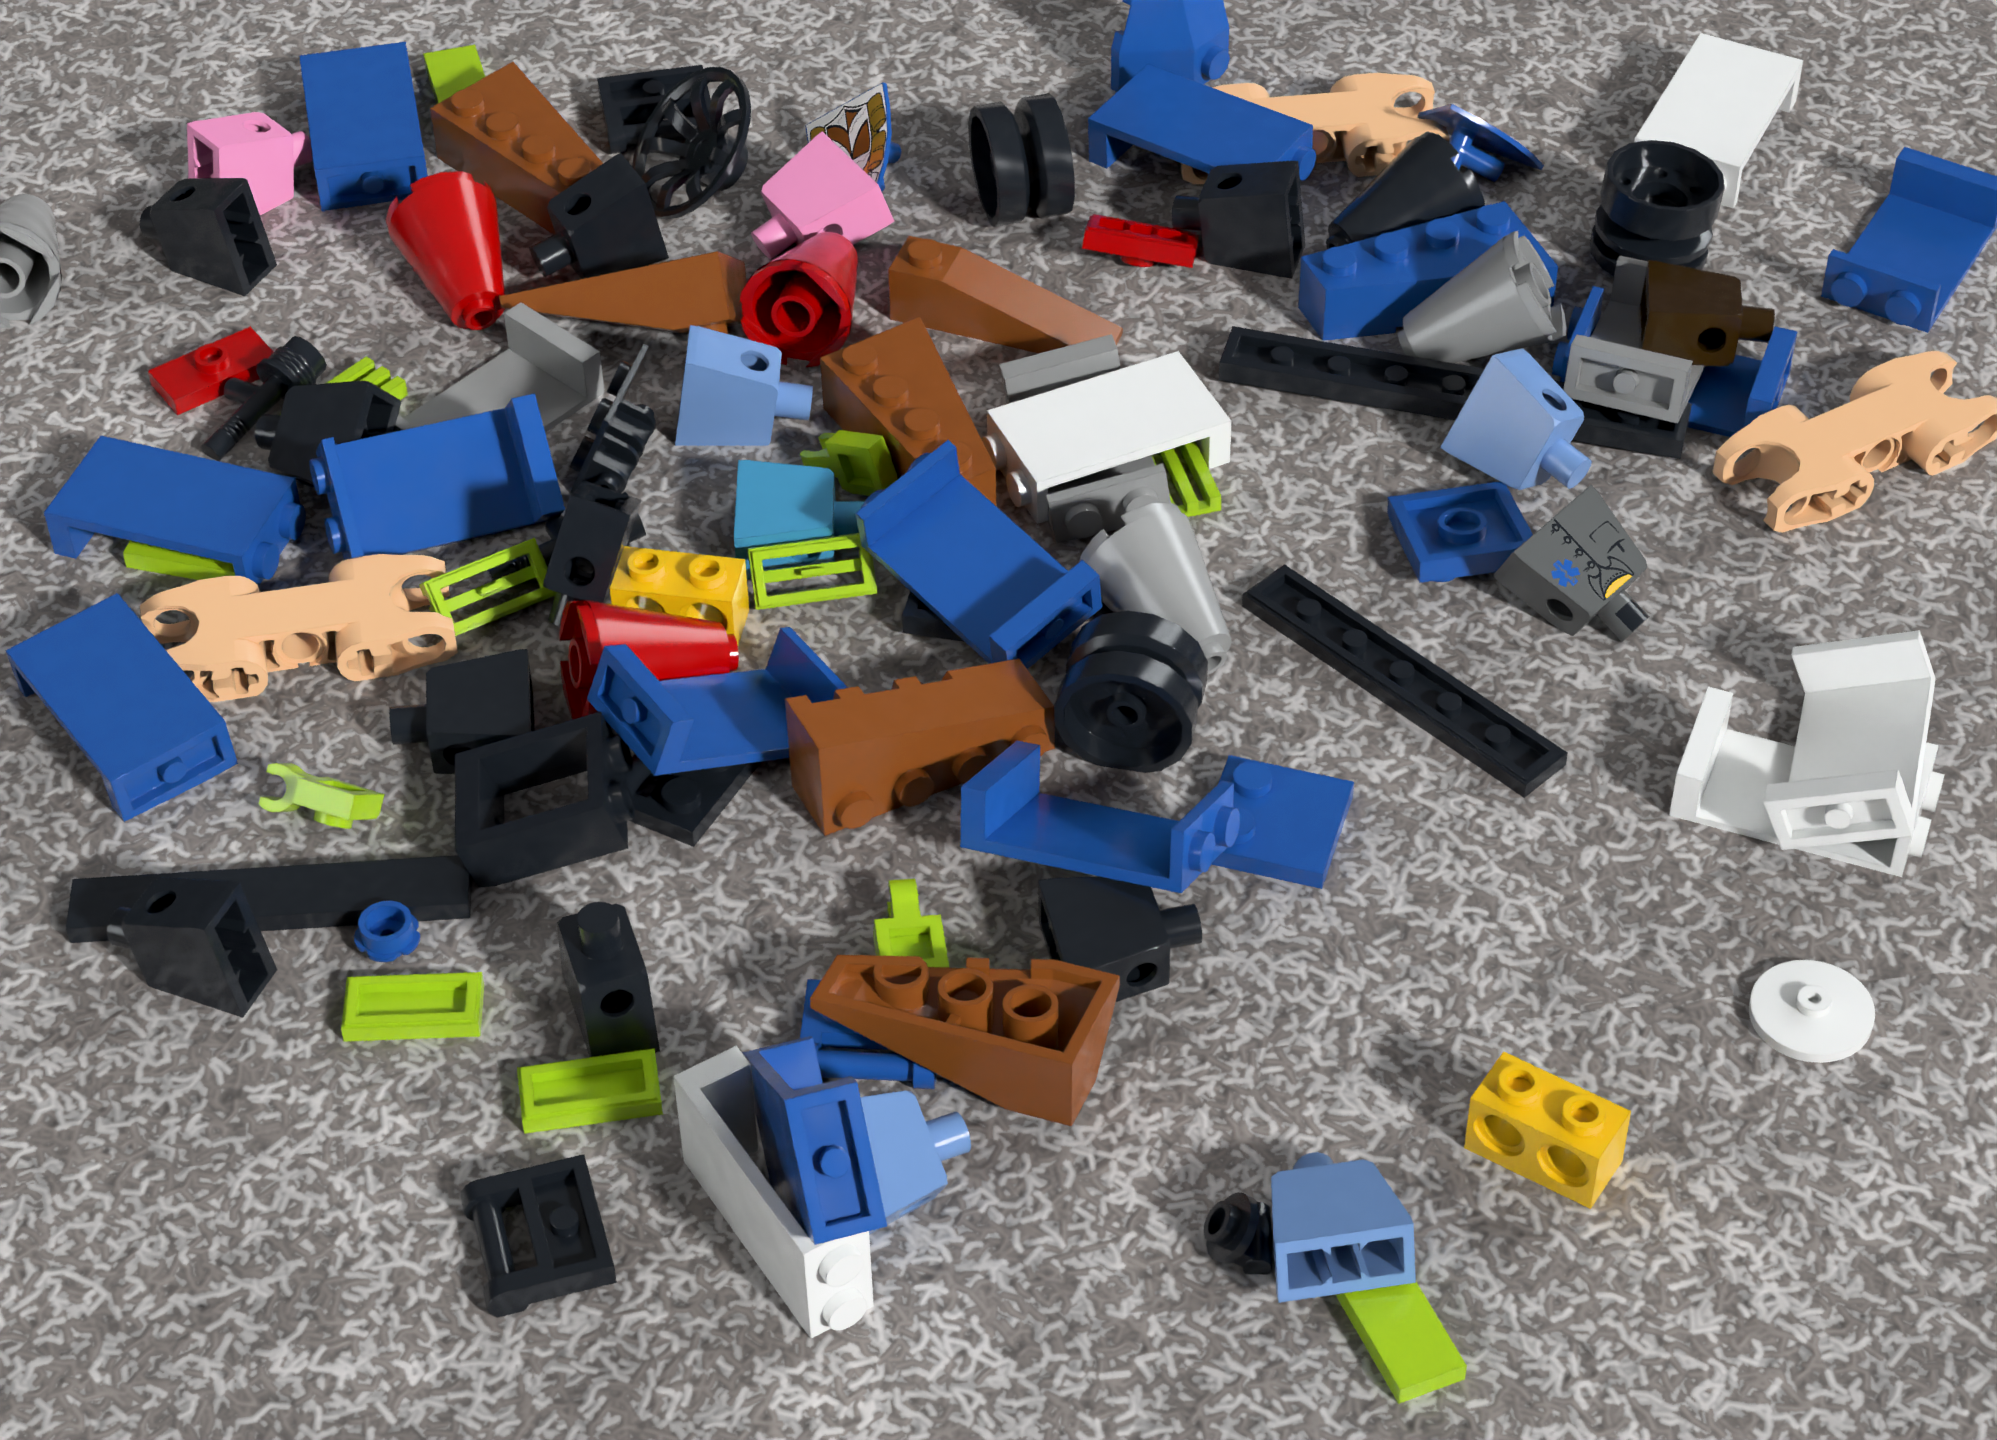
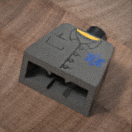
M1592 485L1586 488L1519 546L1493 575L1499 583L1550 623L1571 636L1577 634L1591 620L1598 616L1623 642L1650 617L1625 591L1647 569L1646 559Z

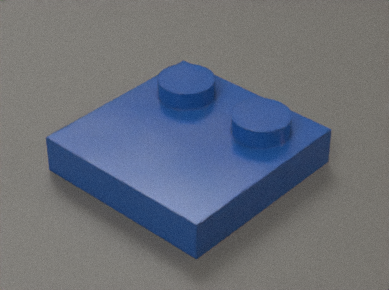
M1500 481L1388 497L1387 514L1419 583L1428 581L1448 582L1457 577L1495 573L1508 557L1533 535L1506 484Z
M1229 755L1219 783L1221 781L1234 783L1233 808H1237L1240 812V827L1233 846L1227 847L1211 865L1322 889L1353 798L1354 782Z

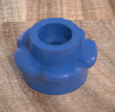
M381 901L367 907L359 917V928L354 934V942L360 952H367L368 957L376 962H392L401 955L412 953L417 948L421 938L420 933L416 931L419 927L418 920L405 905L396 901Z

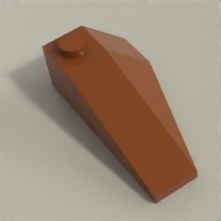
M908 236L888 269L890 320L905 323L921 317L926 328L1038 354L1112 334L1117 345L1123 334L1122 327L962 247L940 243L932 239Z
M716 251L502 295L499 298L502 308L511 309L521 302L537 313L547 316L689 334L690 325L728 334L727 327L741 324L740 320L743 317L740 295L746 285V268L744 261Z
M837 955L810 997V1007L1006 1110L1072 1127L1096 1082L1120 987V976L1052 959H1031V969L990 968L989 958H966V968L928 967L927 963L919 956Z

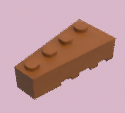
M514 62L507 64L467 88L454 93L451 97L430 108L437 158L456 171L472 174L475 182L484 185L485 181L491 187L494 196L553 235L556 233L547 210L549 201L603 164Z
M921 317L912 319L820 358L823 409L845 431L883 435L886 446L891 453V459L898 478L907 473L910 465L920 455L932 453L949 440L957 449L960 474L996 506V467Z
M1020 659L949 670L941 681L925 684L920 682L916 676L896 679L893 681L891 690L864 694L859 686L838 689L834 692L833 700L811 703L807 695L785 699L792 787L824 836L844 828H859L868 823L873 817L902 806L912 807L919 805L933 794L965 784L1016 741L1040 745V757L1046 751L1055 748L1054 705Z

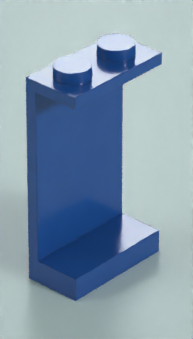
M406 42L300 55L314 171L321 210L326 211L392 202L396 197L399 201L412 194L410 185L421 178L427 177L428 174Z
M1150 64L1141 69L1088 118L1089 162L1106 169L1132 145L1209 173L1212 168L1221 165L1298 161L1300 180L1303 181L1311 174L1316 161V152L1312 149V124Z
M1904 147L1896 158L1889 195L1848 254L1832 249L1828 255L1821 297L1836 301L1846 307H1853L1889 319L1896 324L1906 325L1928 333L1997 228V176Z
M1593 286L1584 308L1575 306L1567 331V340L1570 341L1569 343L1559 342L1552 367V375L1561 377L1560 381L1565 382L1570 348L1575 336L1578 334L1591 337L1600 320L1604 288ZM1775 326L1762 360L1735 355L1733 364L1729 366H1705L1688 403H1692L1688 428L1731 437L1758 416L1778 408L1790 375L1798 331Z
M535 393L512 398L506 407L502 409L335 445L334 437L322 439L316 450L317 458L309 460L310 472L317 495L327 494L333 516L325 518V529L333 554L342 552L344 560L377 554L404 555L547 522L549 518L561 515L565 511Z
M100 436L44 511V516L54 553L76 559L94 533H99L232 563L235 576L249 578L259 587L263 579L269 580L274 576L279 564L280 554L289 540H296L301 535L305 525L306 511L304 506L300 504L296 479L293 477Z
M949 440L932 453H924L916 458L908 468L907 473L888 488L872 493L864 501L861 509L855 513L861 546L989 664L1020 659L1028 669L1102 608L1099 574L1083 560L1069 571L1056 561L960 474L957 449Z
M118 593L5 650L22 694L28 697L36 693L102 776L111 805L124 822L238 764L225 720Z
M784 627L779 630L766 669L659 681L626 644L604 646L587 700L598 712L602 713L606 722L651 773L656 776L790 758L785 699L807 695L811 703L833 700L835 690L848 687L791 627Z
M1022 741L1014 742L961 786V848L1176 893H1182L1202 872L1208 871L1212 862L1227 847L1233 846L1240 827V812L1237 808H1233L1234 783L1221 781L1180 821L1039 793L1040 745Z
M812 1036L742 1052L751 1064L756 1119L770 1184L814 1245L887 1227L857 1081L851 1076L823 1083Z

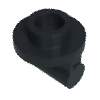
M1241 1192L1234 1193L1224 1201L1216 1203L1208 1213L1204 1224V1237L1209 1256L1223 1264L1234 1263L1243 1267L1245 1274H1270L1272 1271L1270 1207L1263 1202H1256L1254 1198Z

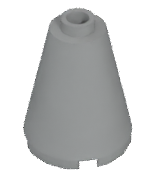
M30 194L12 196L0 205V328H10L9 320H31L30 324L40 321L54 307L61 290L62 274L55 216L51 207L44 200Z
M1514 231L1501 238L1403 317L1404 329L1398 332V338L1407 356L1456 363L1554 342L1566 336L1567 324L1562 304L1559 303L1550 307L1551 297L1548 289L1553 287L1554 284L1543 261L1531 242L1525 236L1518 238V231Z
M1171 502L1151 503L1132 509L1120 516L1126 526L1110 537L1103 528L1092 538L1082 552L1080 561L1083 560L1099 574L1102 603L1113 613L1128 610L1155 614L1180 625L1199 642L1208 661L1209 675L1219 669L1226 661V653L1231 647L1232 640L1191 522L1180 511L1178 506Z

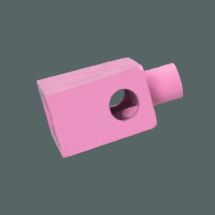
M252 112L187 123L188 179L245 178L248 180L260 215L294 197V168L313 161L311 140L304 132L298 131L291 134L264 113Z
M822 131L762 186L761 195L772 218L751 232V236L758 248L771 260L792 244L796 243L799 245L822 232L840 234L854 245L894 222V219L879 185Z

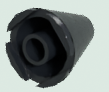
M1427 131L1421 136L1414 138L1329 224V238L1326 239L1327 249L1379 236L1383 233L1401 230L1430 222L1434 219L1485 206L1484 197L1470 168L1460 173L1451 158L1459 154L1452 144L1439 134Z

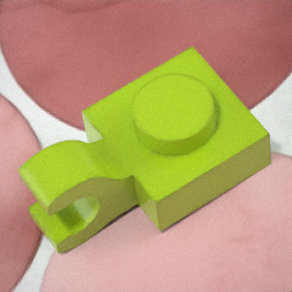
M838 430L836 433H823L818 437L822 450H803L800 453L804 466L829 468L834 472V477H838L841 488L852 494L870 496L877 490L888 488L899 479L883 435Z
M272 763L267 766L266 772L272 775H279L286 784V792L282 798L274 796L260 797L258 804L267 811L290 812L304 806L315 810L314 821L345 829L352 828L353 820L376 819L380 814L385 795L383 793L330 777H317L304 772L299 766L292 763Z
M915 878L889 880L890 902H887L888 918L874 919L873 939L876 956H919L927 963L928 967H949L941 914L921 916Z

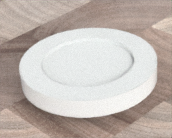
M1794 960L1778 964L1768 969L1758 978L1750 996L1749 1016L1757 1034L1776 1051L1797 1060L1823 1063L1849 1057L1866 1044L1873 1029L1875 1008L1873 1000L1864 985L1847 971L1821 961Z

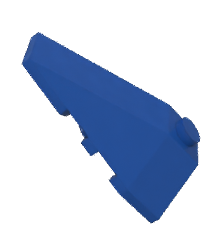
M1223 0L1122 1L1130 5L1125 30L1115 31L1111 47V89L1113 91H1119L1147 64L1201 84H1205L1211 79L1216 80L1224 74L1228 68L1230 55L1229 23Z

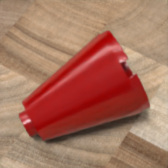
M463 171L440 172L421 178L410 185L412 194L406 197L400 204L396 197L389 205L385 220L390 238L456 326L471 330L486 329L493 325L505 310V308L501 307L499 296L505 295L497 202L492 189L485 181L484 185L475 182L472 174Z
M822 232L757 269L748 279L740 295L743 314L740 321L743 332L748 339L777 347L782 352L781 364L787 365V358L809 361L806 367L819 366L821 357L840 350L849 337L853 318L858 255L852 243L840 234Z
M589 600L568 601L562 613L559 641H571L569 644V661H560V671L564 697L572 720L598 712L587 700L604 646L626 644L659 681L724 674L736 671L738 667L739 652L737 640L734 634L726 633L721 622Z

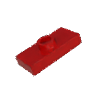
M1093 214V216L1089 217L1085 228L1082 249L1121 255V260L1124 263L1133 266L1151 267L1154 265V262L1193 268L1199 235L1197 232Z
M250 326L148 370L152 387L177 415H180L223 396L225 383L230 378L235 377L250 383L260 380L256 371L257 364L264 358L268 359L273 350Z

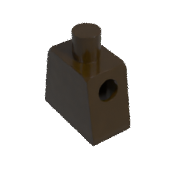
M1648 260L1638 310L1639 349L1693 361L1692 365L1729 366L1734 362L1738 340L1769 343L1774 327L1775 310L1772 308L1742 305L1741 280L1735 276Z

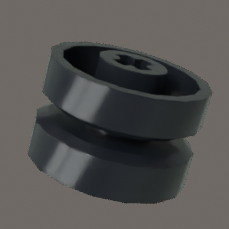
M1050 93L1023 97L1018 101L1014 115L1001 101L974 106L970 110L968 121L971 165L977 193L989 223L993 227L1020 223L1026 216L1028 206L1041 219L1070 213L1075 199L1073 159L1068 132L1056 99Z
M1126 610L1102 614L1083 625L1072 642L1066 663V675L1061 681L1054 704V724L1064 743L1084 760L1102 767L1150 773L1162 771L1180 761L1192 744L1197 724L1198 708L1202 704L1207 684L1208 661L1199 642L1180 625L1149 613Z

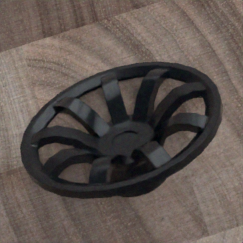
M707 67L693 72L668 91L648 118L637 142L632 167L644 180L648 191L656 181L671 177L662 185L657 196V203L650 196L656 218L667 220L679 218L693 212L704 204L717 190L723 191L733 186L743 174L748 161V150L745 142L751 122V101L744 81L733 71L723 67ZM709 82H722L713 93L710 110H708L704 95L706 86ZM689 91H691L690 101L693 115L698 124L697 127L676 106V102ZM734 91L738 98L740 109L731 110L722 115L724 101ZM664 117L686 138L685 143L654 137ZM739 125L736 138L728 134L729 128ZM649 153L666 154L679 159L651 167L645 173L646 159ZM700 181L708 185L703 191L700 186ZM685 184L689 200L680 205L670 206L674 192Z

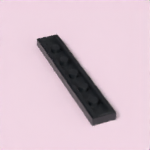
M1284 564L1243 593V608L1523 798L1566 765L1568 752Z
M458 855L72 879L66 931L70 943L109 941L107 926L112 913L119 907L132 908L149 884L159 877L240 882L261 931L358 925L359 917L367 907L381 901L402 903L410 910L418 922L471 918L472 876Z

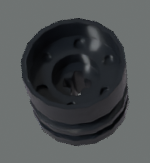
M1640 141L1629 143L1614 151L1606 165L1600 192L1601 204L1596 210L1595 225L1590 237L1591 255L1602 269L1613 276L1615 275L1619 256L1643 261H1659L1702 270L1706 264L1708 247L1713 237L1712 225L1718 217L1725 189L1723 173L1714 161L1696 149L1675 142Z

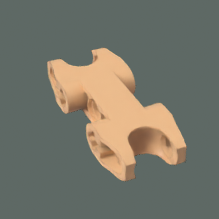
M1387 73L1354 74L1336 81L1329 93L1270 97L1264 87L1255 83L1226 84L1212 87L1312 124V149L1316 152V162L1346 161L1349 170L1357 177L1378 175L1406 147L1408 140H1413L1427 131L1439 134L1449 142V134L1445 126L1434 120L1417 118L1419 112L1433 109L1435 91L1431 82L1415 75ZM1417 92L1422 95L1420 101L1411 107H1394L1395 100L1404 93ZM1181 163L1183 180L1192 184H1205L1209 173Z
M1928 351L1898 357L1867 371L1852 388L1850 402L1809 419L1796 406L1785 405L1758 416L1750 424L1732 435L1716 450L1713 474L1723 483L1730 485L1755 478L1769 479L1780 483L1775 492L1767 498L1768 510L1766 517L1763 519L1774 531L1783 533L1811 524L1828 522L1860 508L1866 502L1874 487V478L1870 474L1874 470L1878 469L1884 472L1912 459L1927 474L1933 476L1965 462L1979 449L1997 438V398L1991 395H1984L1964 400L1946 396L1944 392L1953 384L1952 373L1957 364L1947 353ZM1984 421V423L1978 429H1976L1973 432H1970L1975 427H1977L1981 422ZM1751 448H1756L1752 450L1749 454H1747L1744 458L1735 463L1737 458L1743 452ZM1793 503L1792 509L1786 512L1788 507Z
M377 554L354 559L350 558L341 561L333 567L329 573L328 583L261 592L255 582L242 576L201 579L157 593L140 604L142 623L160 644L186 642L166 651L183 671L194 672L190 680L209 702L258 696L268 685V672L298 668V663L310 662V666L337 662V667L344 677L352 681H361L400 675L416 668L447 661L458 653L452 618L435 612H410L413 609L430 605L427 596H423L420 588L403 589L404 581L415 575H427L435 578L446 573L445 561L425 555ZM449 586L440 589L444 599L450 595ZM177 610L185 613L190 620L174 624H164L155 618L162 612ZM424 634H437L442 637L439 643L430 647L415 646L408 639Z

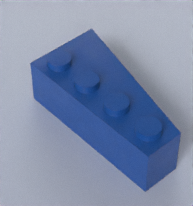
M1502 201L1302 256L1298 308L1323 341L1396 333L1397 327H1403V317L1501 238L1514 231H1518V238L1525 236L1531 242L1553 281L1554 286L1548 289L1551 297L1550 307L1554 306L1558 265L1508 204Z

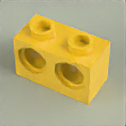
M624 546L610 586L611 604L721 622L726 633L734 634L739 645L749 613L745 559Z
M1503 1051L1470 1098L1464 1148L1591 1209L1623 1161L1631 1111Z

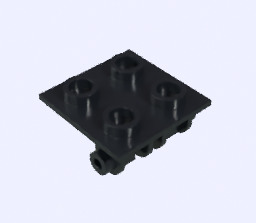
M643 344L633 365L623 360L621 361L607 389V393L616 398L614 402L606 398L601 399L587 428V431L597 436L595 440L584 436L569 466L579 472L570 493H573L583 481L620 493L625 490L627 481L632 471L636 468L649 437L656 428L655 415L650 407L644 404L635 405L624 399L649 346Z

